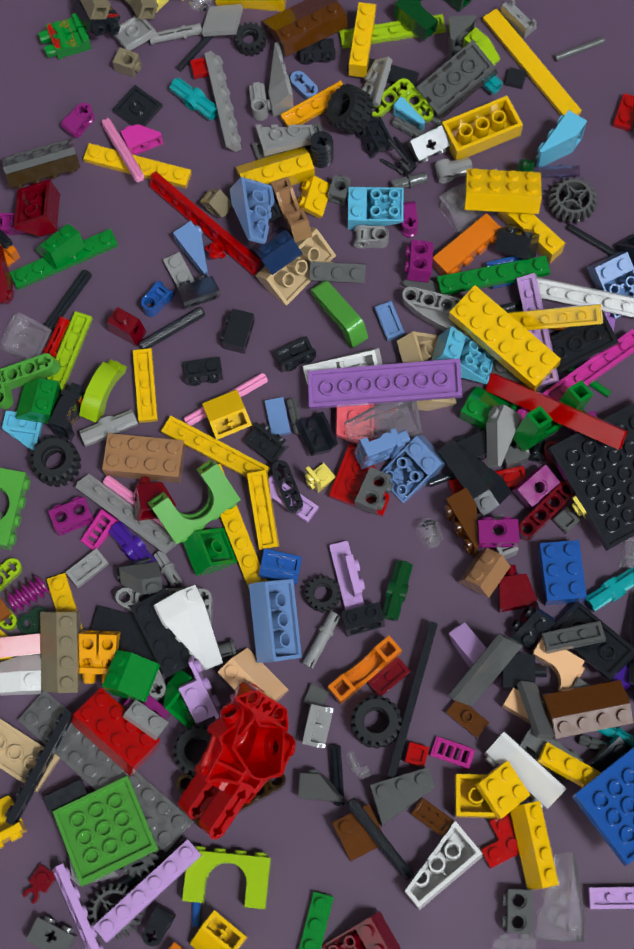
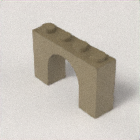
M80 0L90 19H107L111 6L108 0ZM125 0L130 4L138 19H154L158 8L156 0Z

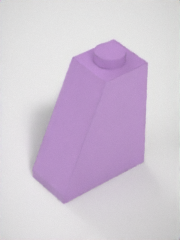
M466 623L456 626L449 633L452 644L468 667L471 668L487 648Z

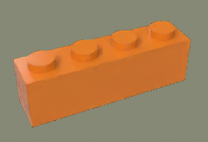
M486 213L433 257L432 267L441 276L460 272L464 265L468 266L472 263L476 255L483 254L488 245L496 243L498 229L501 227Z

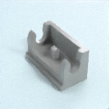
M510 0L509 5L506 2L502 4L501 14L523 39L537 29V21L535 19L531 21L515 6V0Z
M311 704L302 744L325 748L334 708Z

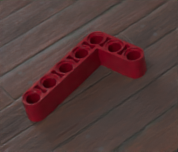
M549 441L543 449V459L561 475L547 451L549 447L558 442ZM565 480L520 523L519 538L521 540L528 541L532 539L574 497L572 492L571 494H565L562 491L564 487L569 488ZM549 501H556L558 507L550 506ZM538 513L543 514L545 520H538L535 515ZM522 527H529L532 532L526 534L522 531Z

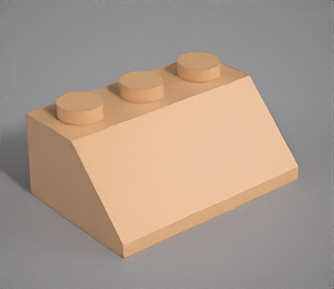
M248 648L231 658L218 671L219 676L234 692L240 683L249 681L260 687L276 701L289 691L263 663H257V657Z

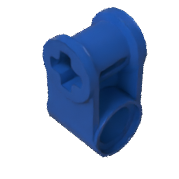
M157 281L141 300L143 313L148 317L156 316L173 299L175 292L166 288L162 281ZM148 304H154L153 307H146Z

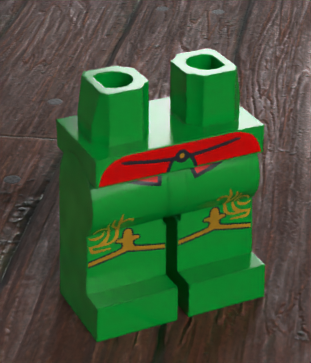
M76 13L66 20L45 24L46 30L38 33L42 44L50 41L52 43L44 46L47 58L57 56L58 60L63 57L92 49L85 27Z

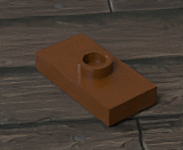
M454 701L446 711L449 717L476 739L490 723L469 705Z
M423 797L410 813L442 838L455 822V820Z

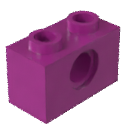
M546 464L540 465L513 488L512 491L526 508H535L543 501L542 498L546 494L549 495L556 488L560 481ZM535 483H538L540 486L538 493L534 490Z
M507 516L502 517L501 520H493L492 517H484L478 520V548L518 547L520 542L518 519ZM499 528L502 530L503 534L499 536L495 535L493 533V529Z

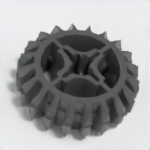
M568 176L566 180L561 178L559 183L556 182L554 184V187L550 189L548 205L552 208L551 213H556V219L562 217V223L565 220H569V224H571L575 220L578 224L580 219L585 222L587 217L590 218L592 216V212L596 210L598 203L596 198L598 195L594 192V186L589 187L590 181L585 183L584 178L577 180V176L574 179ZM564 193V199L560 202L559 195ZM586 198L587 205L583 208L582 201Z
M109 883V890L105 886L101 887L103 894L99 891L94 892L98 899L90 898V902L94 903V907H87V910H93V914H89L87 918H94L95 920L89 924L90 926H94L101 920L99 915L101 903L106 908V914L112 909L110 906L115 907L119 903L114 904L106 897L112 894H121L126 897L129 894L128 885H125L123 890H121V883H117L116 889L113 883ZM139 913L137 916L143 917V913ZM135 917L116 935L117 940L122 939L121 933L126 938L129 937L128 929L135 932L136 928L133 924L140 925L141 922L136 920Z

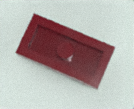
M397 657L367 683L377 695L384 696L409 675L411 671Z

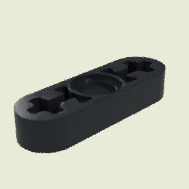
M278 460L272 466L273 476L286 509L292 514H297L303 509L302 497L288 463ZM278 466L286 468L284 469V475L286 478L282 479L281 473L279 471L276 472L278 470ZM286 482H290L293 485V489L289 492L282 489V485ZM293 495L295 502H299V504H297L298 508L294 509L293 506H290V496Z

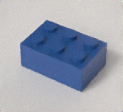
M579 540L540 543L537 551L544 605L571 604L577 601L580 603L584 602L587 594Z

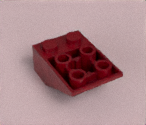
M380 911L322 945L324 949H401Z

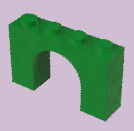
M580 380L566 390L560 402L583 411L594 394ZM539 406L525 415L512 439L525 452L564 427V425L553 421L546 411Z

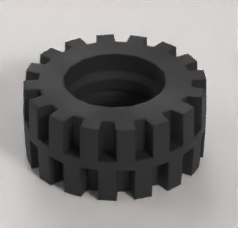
M245 22L243 26L239 25L237 33L234 34L237 51H240L242 55L245 53L247 57L248 55H251V57L254 54L259 55V51L263 52L266 46V35L261 25L258 27V23L253 24L252 22H249V24ZM247 36H255L256 38H258L253 43H246L243 41V39Z
M321 575L309 581L305 590L307 603L314 611H320V613L329 612L339 603L340 588L333 578H329V576L322 577ZM322 586L327 587L331 591L330 599L325 602L318 601L314 595L316 589Z

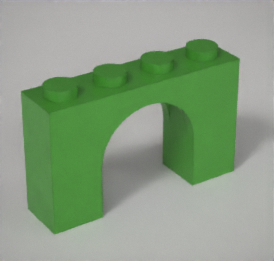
M210 459L196 469L209 492L207 503L200 511L193 514L179 512L164 492L148 502L176 545L186 541L187 537L195 531L202 530L211 520L218 519L221 513L227 509L234 508L237 502L241 500L213 459Z
M0 468V491L8 495L10 502L6 515L0 520V549L11 550L12 545L16 544L17 534L15 533L17 527L21 524V509L25 508L26 490H29L31 480L26 472Z

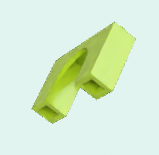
M194 846L202 856L186 870L182 901L205 903L209 874L218 865L231 863L239 866L246 876L247 887L244 907L266 910L271 858H267L266 853L255 852V856H247L246 851L234 850V854H227L226 849L214 848V852H207L205 847Z

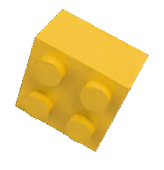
M456 774L454 776L455 818H496L475 785L486 775Z

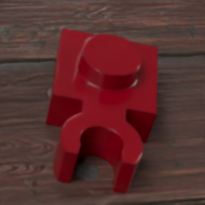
M41 864L28 881L33 886L24 891L23 897L26 898L29 893H33L34 899L31 903L36 904L40 898L39 893L42 891L44 894H47L56 881L54 873Z

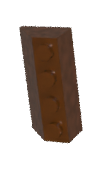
M620 679L542 694L543 704L555 739L633 723L631 703Z

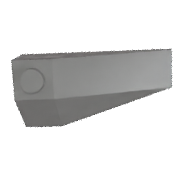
M275 42L269 99L266 100L268 111L272 110L273 117L279 116L294 107L293 93L279 42Z

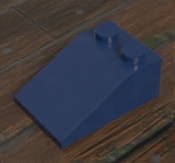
M283 227L267 236L265 244L257 243L252 247L272 275L303 254L292 236Z

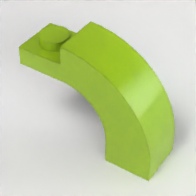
M110 359L107 363L103 362L98 367L83 397L79 416L96 423L104 415L110 392L116 382L126 373L127 366Z

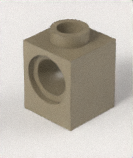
M120 47L113 60V66L116 72L134 78L136 73L140 72L142 62L139 54Z
M210 188L200 201L213 217L223 218L232 207L231 201L220 189Z

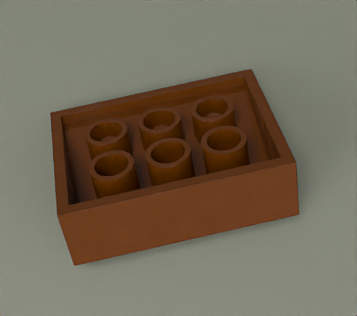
M305 0L262 21L274 41L279 42L280 49L285 57L348 27L346 12L337 0Z

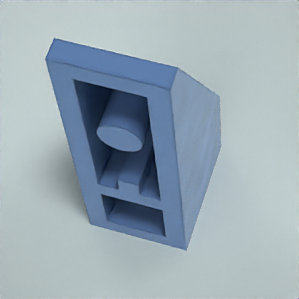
M189 221L173 232L174 240L201 275H208L202 240L203 232L198 225L195 226Z

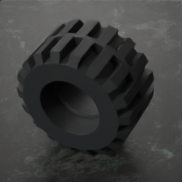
M341 85L340 88L335 90V93H332L330 100H328V107H326L328 123L347 134L359 133L362 131V128L367 126L366 124L370 121V117L373 114L374 104L372 103V97H370L369 93L354 85Z
M51 435L47 436V440L42 438L40 444L36 443L34 445L36 449L31 450L32 457H30L31 468L38 479L50 487L53 484L55 487H60V484L66 486L69 480L73 482L75 480L73 476H78V469H81V457L74 444L65 437L61 439L60 435H55V438ZM61 453L66 455L65 462L61 467L57 469L46 468V462L53 454Z
M372 695L367 699H362L355 706L351 716V729L355 738L368 748L375 747V749H379V747H386L395 740L400 732L402 722L400 711L397 709L396 704L392 703L387 697L382 698L380 695L373 697ZM380 711L386 715L388 726L381 733H371L364 725L365 716L369 712Z
M201 724L200 726L191 725L190 728L186 727L183 729L184 731L177 735L178 738L173 743L174 761L185 774L195 777L197 774L194 770L198 763H194L188 758V747L196 740H205L208 744L211 740L207 730L208 727Z

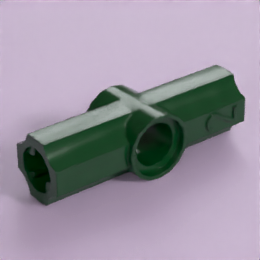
M397 560L392 580L389 581L387 588V598L383 608V616L386 620L398 621L402 603L405 602L408 582L413 568V564Z

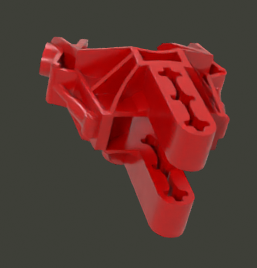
M251 681L242 682L237 686L235 694L230 695L231 701L223 706L218 719L208 726L207 730L211 740L199 763L196 765L194 771L197 774L178 801L179 808L191 819H198L202 815L199 820V827L214 840L224 835L245 803L249 804L268 779L280 777L284 773L286 764L296 748L295 738L287 732V709Z

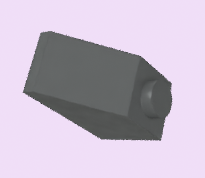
M158 562L119 567L121 585L141 594L163 591Z
M308 770V773H300L298 798L314 801L344 802L343 796L327 776L320 774V771Z

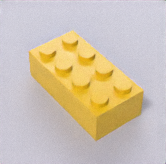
M505 96L443 121L442 127L451 145L448 148L454 160H459L521 136L523 124L508 96Z
M467 169L465 210L539 214L542 198L541 173L514 170Z

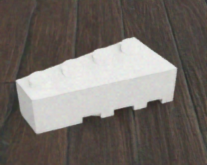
M456 821L405 890L406 895L418 910H421L482 858V852Z

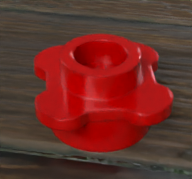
M213 242L210 246L207 245L205 247L209 257L212 259L225 258L226 256L223 253L224 246L218 242Z

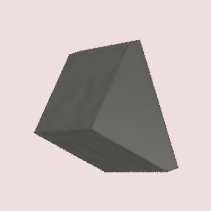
M475 15L449 16L447 31L449 59L463 48L464 38L476 27L477 17Z

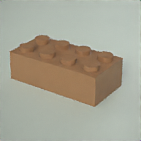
M108 433L102 470L105 476L110 475L111 477L130 479L149 477L151 481L181 483L186 446L184 440Z

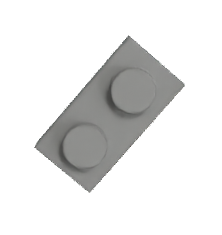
M180 252L163 259L177 288L180 287L179 283L190 280L191 283L195 282Z
M96 548L66 571V574L77 588H80L107 567L109 563Z
M137 700L133 702L123 718L155 740L158 739L169 723Z

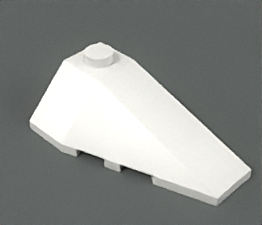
M379 348L305 365L303 369L308 384V371L383 365Z
M196 585L180 590L154 605L161 623L166 629L169 628L176 635V640L186 646L189 654L194 656L195 660L200 661L204 670L223 663L204 601Z
M41 654L16 656L0 662V696L41 694Z

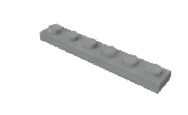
M209 51L205 53V58L225 144L229 149L238 152L242 149L240 144L241 137L236 127L237 121L234 118V107L229 97L230 91L227 87V78L222 67L223 61L219 55Z
M88 474L77 482L76 488L163 553L167 554L176 546L168 532L153 520L137 521L135 507L92 475Z

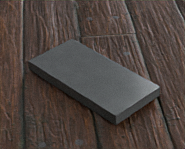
M498 634L450 692L449 696L455 701L473 706L523 645L517 640L503 634Z

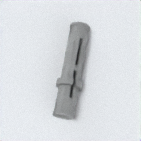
M201 24L181 25L179 28L159 31L155 37L150 39L151 45L180 38L188 39L187 37L202 34Z
M332 611L329 612L323 626L319 627V633L302 664L314 669L326 643L334 635L333 631L341 616Z

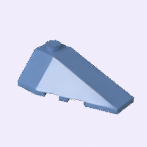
M240 177L230 188L232 206L247 239L265 244L269 230L268 222L272 215L271 207L274 205L272 186Z

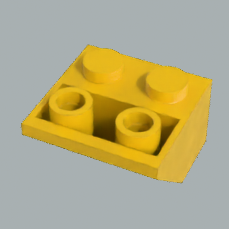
M237 389L202 403L216 440L252 426Z
M214 910L201 926L190 945L195 949H240L248 936L218 911Z

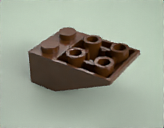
M465 488L446 498L443 514L447 521L451 520L453 523V531L458 538L461 537L464 544L462 545L466 553L471 554L474 558L478 550L477 505L468 489Z

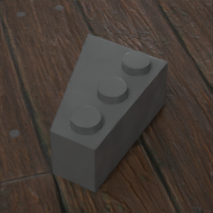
M531 726L519 743V746L536 761L546 742L583 761L579 757V753L572 749L568 750L562 746L561 742L554 738H535ZM540 764L543 768L555 774L559 778L563 779L566 782H570V780H568L567 778L559 775L558 773Z
M429 767L370 785L381 826L435 788Z

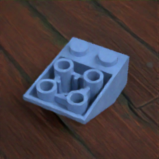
M617 252L587 267L596 289L634 297V267L628 252ZM611 313L615 317V319L622 316L620 314Z
M417 435L382 472L392 476L391 482L393 486L391 491L402 503H405L447 464L424 435Z

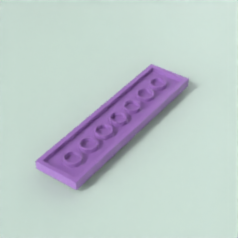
M460 358L308 371L309 408L321 409L461 398L463 396Z

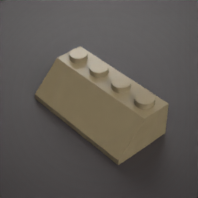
M80 611L40 612L41 691L78 693L82 690V677L79 673Z

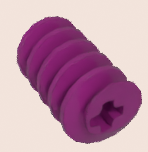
M34 575L35 582L27 579L28 586L21 583V590L14 587V594L7 591V600L16 614H18L17 608L21 611L25 610L24 604L30 607L31 599L37 603L38 595L42 599L45 598L44 592L51 595L42 578Z

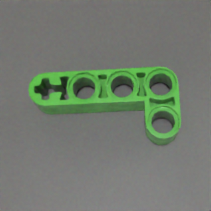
M327 280L310 290L315 301L342 330L346 342L352 349L368 339L366 327L361 317Z
M46 353L1 368L0 399L3 397V400L0 402V408L7 410L13 405L12 389L24 386L25 383L39 378L44 379L57 374L61 369L60 362Z

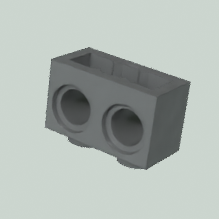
M370 467L356 497L355 507L374 515L377 514L378 510L382 511L386 502L383 498L386 493H390L393 486L391 482L392 476ZM381 480L384 484L378 487L374 485V481ZM374 497L376 502L369 504L366 502V499Z
M506 889V893L502 895V906H506V915H502V928H505L506 933L533 934V890ZM516 894L520 895L523 899V903L519 907L512 903V898ZM515 916H519L522 919V926L518 929L512 925V919Z

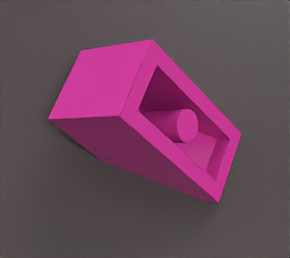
M138 124L121 130L123 141L132 155L140 154L164 144L161 132Z

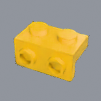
M316 176L306 179L301 186V189H303L301 196L297 200L300 209L317 218L323 217L331 184Z

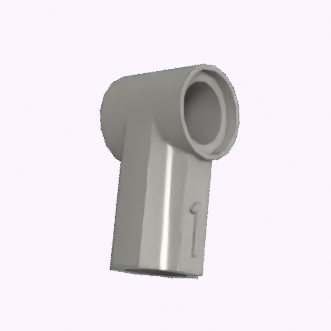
M255 82L249 86L252 114L255 120L263 121L268 117L265 86L260 82Z
M469 157L454 161L442 159L436 162L434 166L439 182L448 183L455 177L466 175L467 169H472L471 159Z

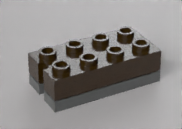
M72 138L2 158L3 169L9 186L16 189L25 186L29 182L39 183L43 178H56L60 176V173H73L78 168H81Z

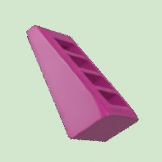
M101 509L80 541L92 550L99 549L110 535L108 531L111 529V526L116 522H120V520L107 510ZM105 517L110 520L109 524L104 521ZM102 524L106 529L103 530L99 525ZM96 530L102 535L99 537L94 531ZM91 536L95 540H97V542L94 543L88 538Z
M436 737L430 756L468 770L475 749ZM443 743L445 745L441 755L437 754L440 744ZM448 746L452 747L450 755L446 757V751ZM456 749L460 750L457 760L453 759ZM466 752L465 762H461L463 753Z

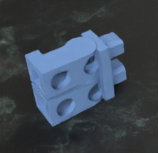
M394 428L388 433H384L381 438L370 442L367 437L360 439L354 454L361 469H365L385 461L389 457L391 459L395 458L406 447L410 437L406 430L397 432Z

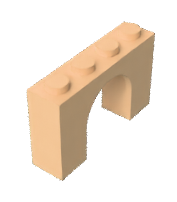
M542 638L532 653L537 661L551 668L558 679L557 691L571 689L576 676L580 678L585 669L582 666L585 660L567 650L546 654ZM513 687L502 708L530 724L520 692Z

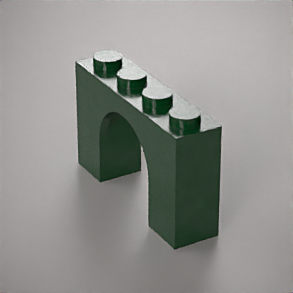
M397 0L394 5L393 16L420 39L425 41L436 32L438 20L422 7L420 3L422 0ZM445 0L458 12L471 3V0Z

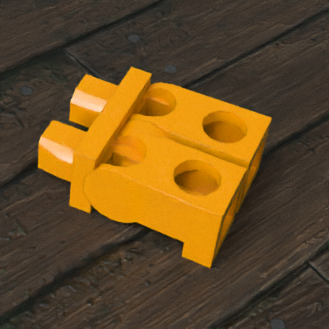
M82 630L79 633V673L83 674L84 684L95 683L96 674H102L103 684L115 652L119 650L121 631L101 632Z

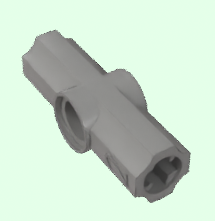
M131 409L114 417L106 416L100 419L97 424L79 432L85 447L102 440L107 441L108 433L120 434L136 427L138 422Z

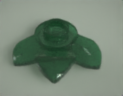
M36 607L29 614L20 616L17 621L18 629L25 633V635L41 633L40 612H47L48 609ZM26 620L30 621V627L25 626Z

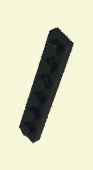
M65 710L63 714L60 713L55 722L57 726L53 732L51 731L48 734L44 750L41 749L37 754V763L34 768L28 771L26 775L27 781L24 787L21 786L19 788L14 806L11 805L8 808L5 822L11 825L19 823L71 726L72 713Z

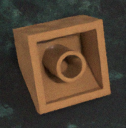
M489 548L482 549L477 553L458 583L489 598L510 568V565L502 554Z

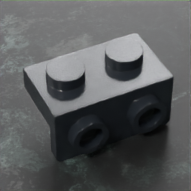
M307 336L273 351L282 372H291L297 366L303 363L309 364L316 358V350L312 347Z
M255 422V428L244 442L274 464L287 450L288 446L284 444L286 440L278 433L276 436L271 434V428L263 422L261 425Z
M533 601L531 605L525 607L518 619L516 618L512 621L510 625L511 637L531 649L542 638V633L547 632L556 623L555 618L541 610L538 602Z

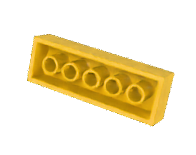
M476 285L449 312V319L530 389L536 390L560 364V357Z

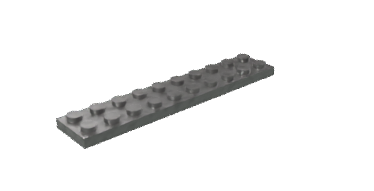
M44 690L18 721L46 745L45 741L51 731L53 732L57 726L55 724L57 717L60 713L63 714L65 710H68ZM71 724L56 755L95 790L128 776L156 844L164 852L170 850L194 821L140 773L136 771L130 777Z

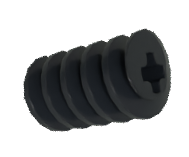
M318 131L312 135L310 140L311 160L314 166L325 168L333 162V138L325 131Z

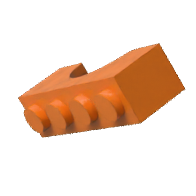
M387 636L362 661L333 681L328 686V691L342 705L383 668L402 654L401 648L390 636Z

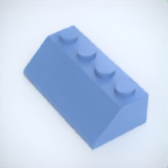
M293 579L249 584L257 663L302 658Z

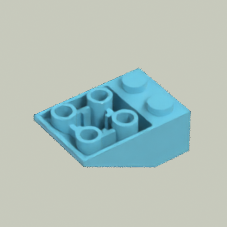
M568 110L565 116L561 115L557 121L558 126L550 130L547 136L548 140L546 143L542 142L537 150L539 153L535 158L537 161L535 168L538 170L572 153L582 140L587 120Z
M349 187L348 230H354L358 225L388 226L403 223L404 188Z
M450 326L438 336L431 361L460 358L461 378L484 384L489 382L495 360L493 356L453 326Z

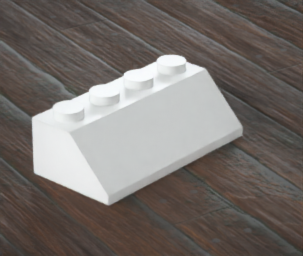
M505 732L500 735L484 754L487 757L485 760L493 767L499 766L502 762L508 760L530 793V797L533 799L531 802L540 801L544 810H547L566 790L558 780Z

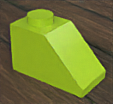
M475 27L464 38L463 48L474 40L493 65L500 61V57L492 42L478 28Z

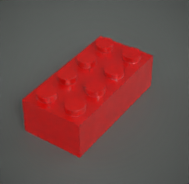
M100 688L73 714L71 724L131 777L158 749L160 739H153L123 718L127 710Z

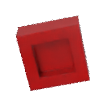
M205 57L190 60L194 79L210 76Z
M410 742L405 763L424 768L429 747Z

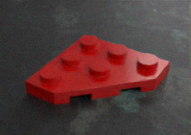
M349 444L329 498L355 507L356 497L370 467L361 469L354 454L357 446ZM381 480L374 481L375 486L380 487L383 485ZM388 493L383 498L386 502L382 511L378 510L376 515L384 516L390 500ZM368 497L366 502L373 504L376 502V499Z

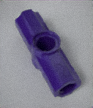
M120 521L111 526V529L108 531L110 536L121 546V550L128 559L136 562L151 557L152 560L146 563L158 562L146 549L143 541L137 535H133L124 523Z

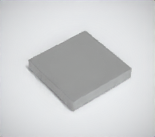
M242 4L209 7L202 29L203 36L236 34L243 12Z
M134 16L120 24L119 34L113 36L124 49L131 51L155 37L157 32L146 19H138L137 16Z

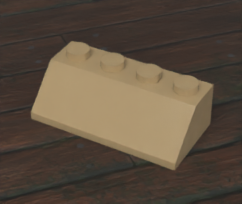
M310 227L312 237L296 242L303 253L273 275L266 266L256 275L264 288L285 306L312 281L309 280L310 261L330 262L336 256L317 228Z
M413 331L397 340L402 362L431 361L438 336ZM455 398L413 401L415 409L431 411L457 404Z

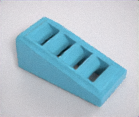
M401 96L393 106V115L424 131L425 120Z

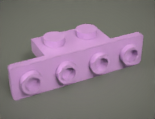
M348 541L331 544L329 547L345 611L364 606L362 590L365 589L363 578L359 579L357 571H360L358 559L354 560Z
M191 656L188 663L196 679L179 686V690L196 724L212 716H215L217 720L221 712L219 709V699L216 695L212 694L210 690L212 688L211 683L207 677L204 678L201 672L203 668L200 661L195 660L194 656Z

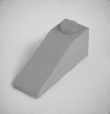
M506 405L493 406L486 423L487 467L489 468L501 467L522 416Z

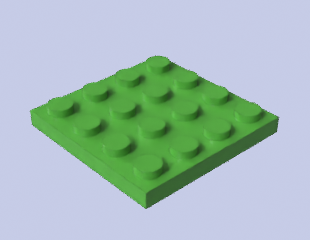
M128 776L53 811L79 884L82 887L159 850Z

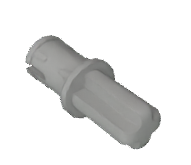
M162 551L156 552L154 558L159 563L160 572L166 576L171 587H175V583L179 585L182 579L174 569V563H171Z

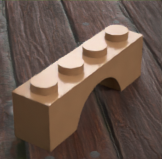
M285 177L271 182L274 198L294 241L299 242L312 237L309 220L304 210L299 207L289 178Z

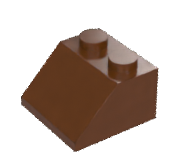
M367 804L363 807L364 810L381 830L370 805ZM353 813L332 823L350 861L379 847Z

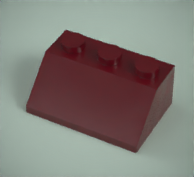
M50 179L17 190L13 226L16 230L40 237L57 232L60 193Z

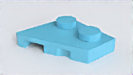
M6 411L2 425L3 431L28 449L35 450L34 445L36 443L39 444L43 423L16 419L17 412Z

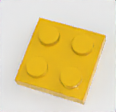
M508 760L502 762L475 784L497 819H502L530 796V793Z

